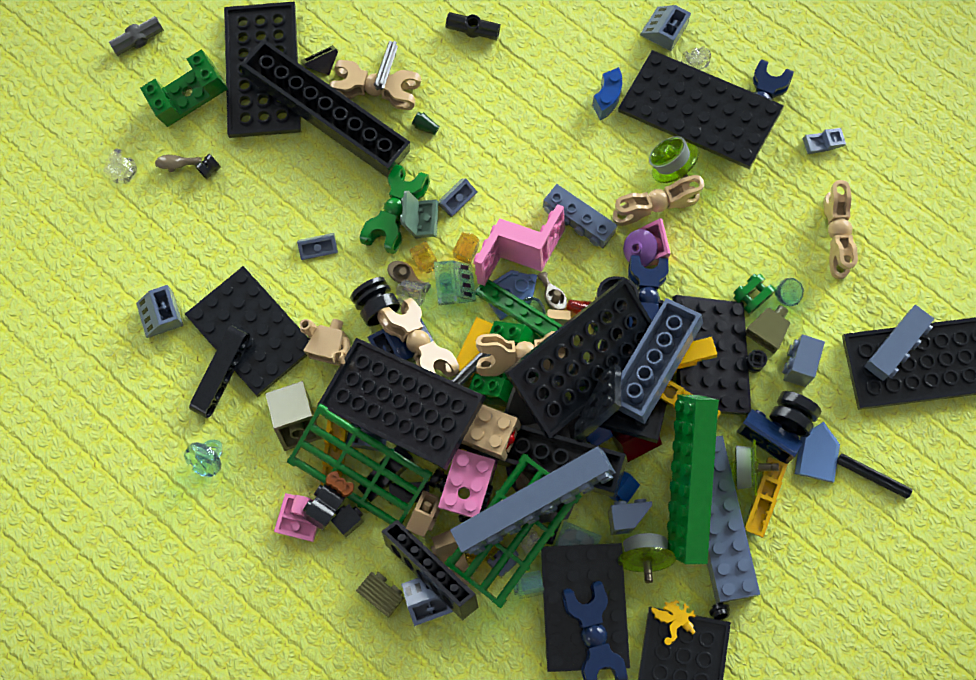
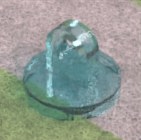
M208 440L204 444L198 442L191 443L184 452L186 463L188 465L191 464L193 466L192 470L201 476L209 478L216 475L221 470L222 465L219 458L223 453L222 443L218 440Z

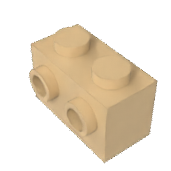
M423 490L406 529L410 530L413 534L423 537L427 530L432 531L440 512L437 507L441 498Z

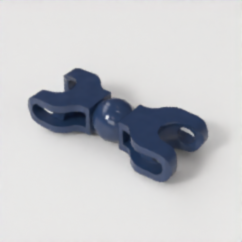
M761 59L753 77V84L756 88L755 93L773 100L776 96H781L787 92L794 71L785 69L782 75L778 77L771 76L767 72L769 62Z
M631 255L628 279L637 286L639 300L653 321L659 311L660 296L657 290L664 284L669 271L668 258L660 257L657 266L654 269H648L641 264L640 256ZM629 317L627 326L630 328L633 324L631 317Z
M595 581L592 583V598L587 604L578 602L574 591L571 589H563L562 599L565 612L571 618L576 619L580 628H583L581 633L582 641L588 647L586 648L587 657L581 667L583 680H597V674L603 667H607L612 671L615 680H628L624 659L610 649L609 643H606L607 631L600 624L603 623L602 613L608 603L602 582Z

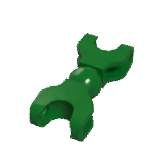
M396 164L388 176V183L391 187L390 199L384 203V211L381 210L378 216L365 222L360 233L361 244L369 246L372 245L376 238L386 236L384 248L387 253L395 254L402 243V234L399 228L401 225L400 216L403 211L401 199L404 196V191H410L417 200L424 197L430 184L428 174L418 173L414 180L408 182L404 181L406 171L403 166Z

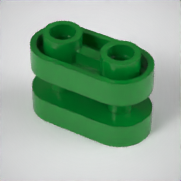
M754 273L747 280L748 284L744 287L742 285L733 292L735 295L733 299L736 302L744 301L747 304L744 310L749 315L777 290L772 284L765 287L762 283L766 279L761 274L756 275ZM757 289L760 293L752 299L749 295Z

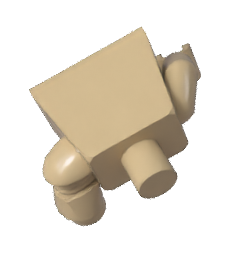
M303 319L300 322V331L310 339L304 349L306 355L310 359L337 366L345 364L344 358L350 350L351 344L347 335L341 330L343 322L333 319L330 327L323 325L317 327L311 320Z

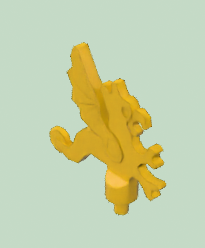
M678 600L670 603L665 602L666 606L663 609L666 611L651 608L654 618L659 619L661 623H671L669 626L671 638L667 637L664 640L666 645H670L675 641L677 629L680 626L687 632L696 633L693 629L694 625L688 620V617H696L694 610L689 614L686 613V610L689 608V606H686V603L683 605L684 609L680 610L679 606L676 605V603L679 604Z

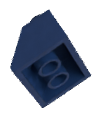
M752 409L737 430V433L786 464L797 455L803 443L799 440V436L792 432L788 433L782 429L783 427L778 422L770 421L759 410L755 411Z

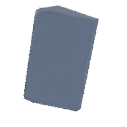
M462 178L438 201L439 206L452 217L477 191L466 178Z
M334 233L297 241L301 260L338 253Z

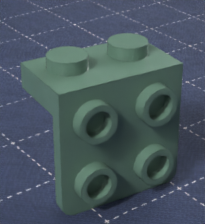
M404 191V196L401 199L403 207L400 216L401 225L416 239L437 237L439 202L436 199L418 201L410 191Z

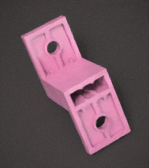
M556 205L554 211L549 213L546 225L541 227L540 232L499 219L497 224L492 226L488 239L484 240L480 253H477L474 258L475 275H477L478 284L485 286L500 258L542 272L565 231L564 207Z
M458 449L453 457L438 508L470 518L479 514L488 485L492 484L497 467L495 460ZM463 488L468 489L470 496L467 499H461L458 496L459 490Z

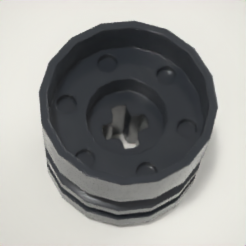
M376 277L364 282L350 296L356 309L361 310L360 315L364 322L370 327L380 324L377 316L378 311L382 308L390 307L397 313L401 307L394 293H390L391 289L384 277Z

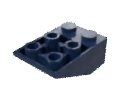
M420 318V322H421V324L423 325L422 330L429 335L430 343H431V342H433L434 340L432 339V337H431L429 331L427 330V328H426L424 322H423L422 319ZM384 329L368 336L370 344L411 363L415 362L413 358L415 353H412L407 348L406 341L402 342L399 337L388 334Z

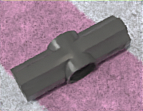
M154 16L140 25L132 24L128 26L124 34L109 41V44L115 54L119 56L133 47H143L149 38L164 31V29Z

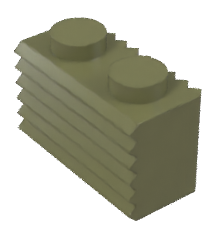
M371 572L356 592L389 618L404 600L401 596L403 592L395 585L392 587L388 586L385 583L387 579L379 572L376 575Z

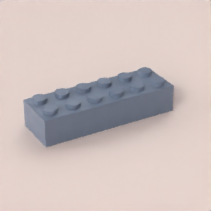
M668 298L665 299L621 373V408L618 411L644 424L646 423L703 325L702 314Z

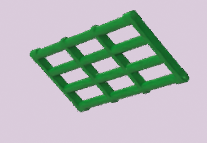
M321 403L317 406L315 414L302 437L287 459L288 464L298 467L325 485L326 475L296 457L300 448H303L332 466L331 472L338 470L363 485L367 490L362 498L355 493L346 498L356 503L359 508L366 509L388 524H392L397 519L366 501L370 492L376 493L403 510L404 513L398 520L403 524L404 519L433 473L400 455L394 448L387 447L361 431L360 427H355L329 411ZM319 415L353 434L349 442L346 444L315 425ZM310 431L341 449L343 452L339 459H334L305 441ZM356 437L387 455L381 465L351 447ZM349 454L375 470L377 473L373 480H368L342 464L345 456ZM390 458L424 478L419 488L385 468ZM380 475L412 493L414 496L410 503H405L376 485Z
M523 453L518 460L519 463L502 487L495 492L496 495L486 509L507 498L505 496L528 463L538 469L528 485L550 473L534 462L527 454ZM579 493L575 496L576 499L568 504L564 503L548 527L540 521L530 525L526 523L508 548H505L500 543L495 544L504 553L481 585L471 577L494 546L492 543L485 546V551L477 554L465 572L455 565L463 555L459 547L452 556L448 557L444 564L489 598L497 607L502 608L507 601L508 595L526 570L529 571L534 559L549 538L555 535L554 532L582 496ZM536 524L544 533L522 561L513 553L533 525ZM511 558L520 566L496 598L487 589Z

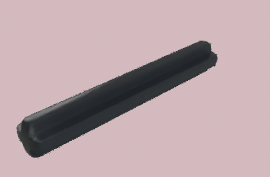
M845 454L839 455L837 464L906 499L911 496L912 488Z

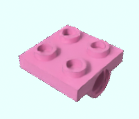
M285 493L274 532L314 542L318 527L303 518L306 513L303 511L309 500L312 502L314 500L301 495Z

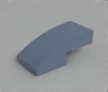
M841 128L826 129L822 133L808 134L802 138L807 154L825 152L846 145Z

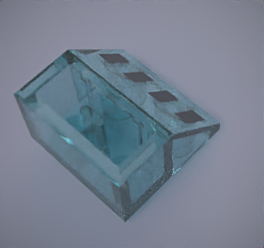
M454 260L434 262L438 305L476 301L471 264Z

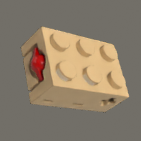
M482 404L461 444L505 461L508 456L507 453H509L518 434L517 431L521 427V423L514 416Z

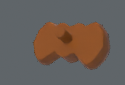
M337 471L327 475L326 485L341 493L343 497L353 493L354 484L346 482L344 478H340Z

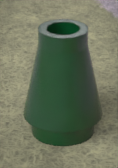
M418 112L412 121V125L416 129L431 133L434 136L440 128L424 112Z

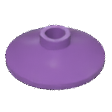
M644 229L631 232L624 242L625 258L629 262L631 255L640 256L643 266L649 265L655 259L658 250L655 236Z

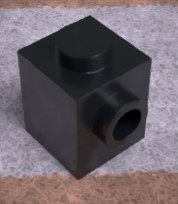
M349 504L346 507L345 505L341 506L336 511V516L331 519L332 523L345 538L364 522L361 519V516H363L362 512L356 506L352 508Z

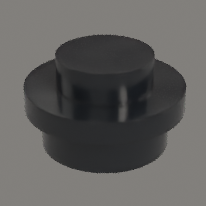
M716 603L712 606L709 613L714 619L723 620L730 615V608L727 604Z

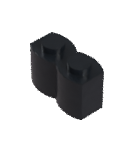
M326 484L324 486L320 485L314 493L316 498L313 502L309 500L303 509L306 512L303 518L322 531L345 499L341 493H338Z

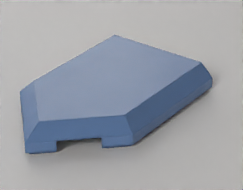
M510 270L493 282L528 304L533 299L537 275ZM488 303L500 320L508 316Z
M822 422L812 429L808 437H800L803 443L798 451L794 474L834 483L840 444L827 425Z

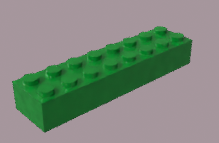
M677 394L675 402L676 420L674 421L675 438L672 443L674 453L673 461L671 462V498L668 504L670 514L667 523V555L685 565L708 564L719 400L701 395Z

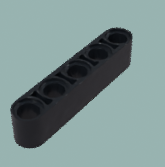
M234 325L227 329L190 402L189 409L205 418H209L213 414L249 343L250 333Z

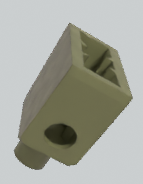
M779 305L775 312L767 308L748 326L745 331L746 336L775 354L790 325V322L785 319L788 313L787 308Z

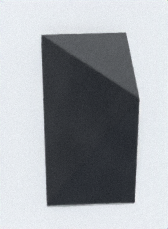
M332 45L302 59L301 62L307 68L330 75L338 50Z

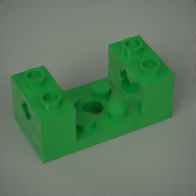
M202 49L186 58L192 70L163 87L155 78L140 87L155 116L167 127L228 90L215 65ZM192 89V94L185 96V92Z
M494 321L490 334H498L505 340L514 341L515 345L523 341L531 342L534 345V340L541 339L524 324ZM474 373L469 389L486 397L484 403L506 407L513 385L505 373L499 376H481Z

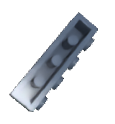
M558 184L554 186L543 200V208L548 214L554 211L556 205L563 206L565 225L574 228L578 235L587 237L596 247L604 248L616 232L617 224Z
M915 304L864 367L882 381L887 377L892 378L899 370L896 368L898 364H903L909 358V350L911 348L915 350L921 343L919 339L921 335L926 336L933 328L930 324L934 318Z

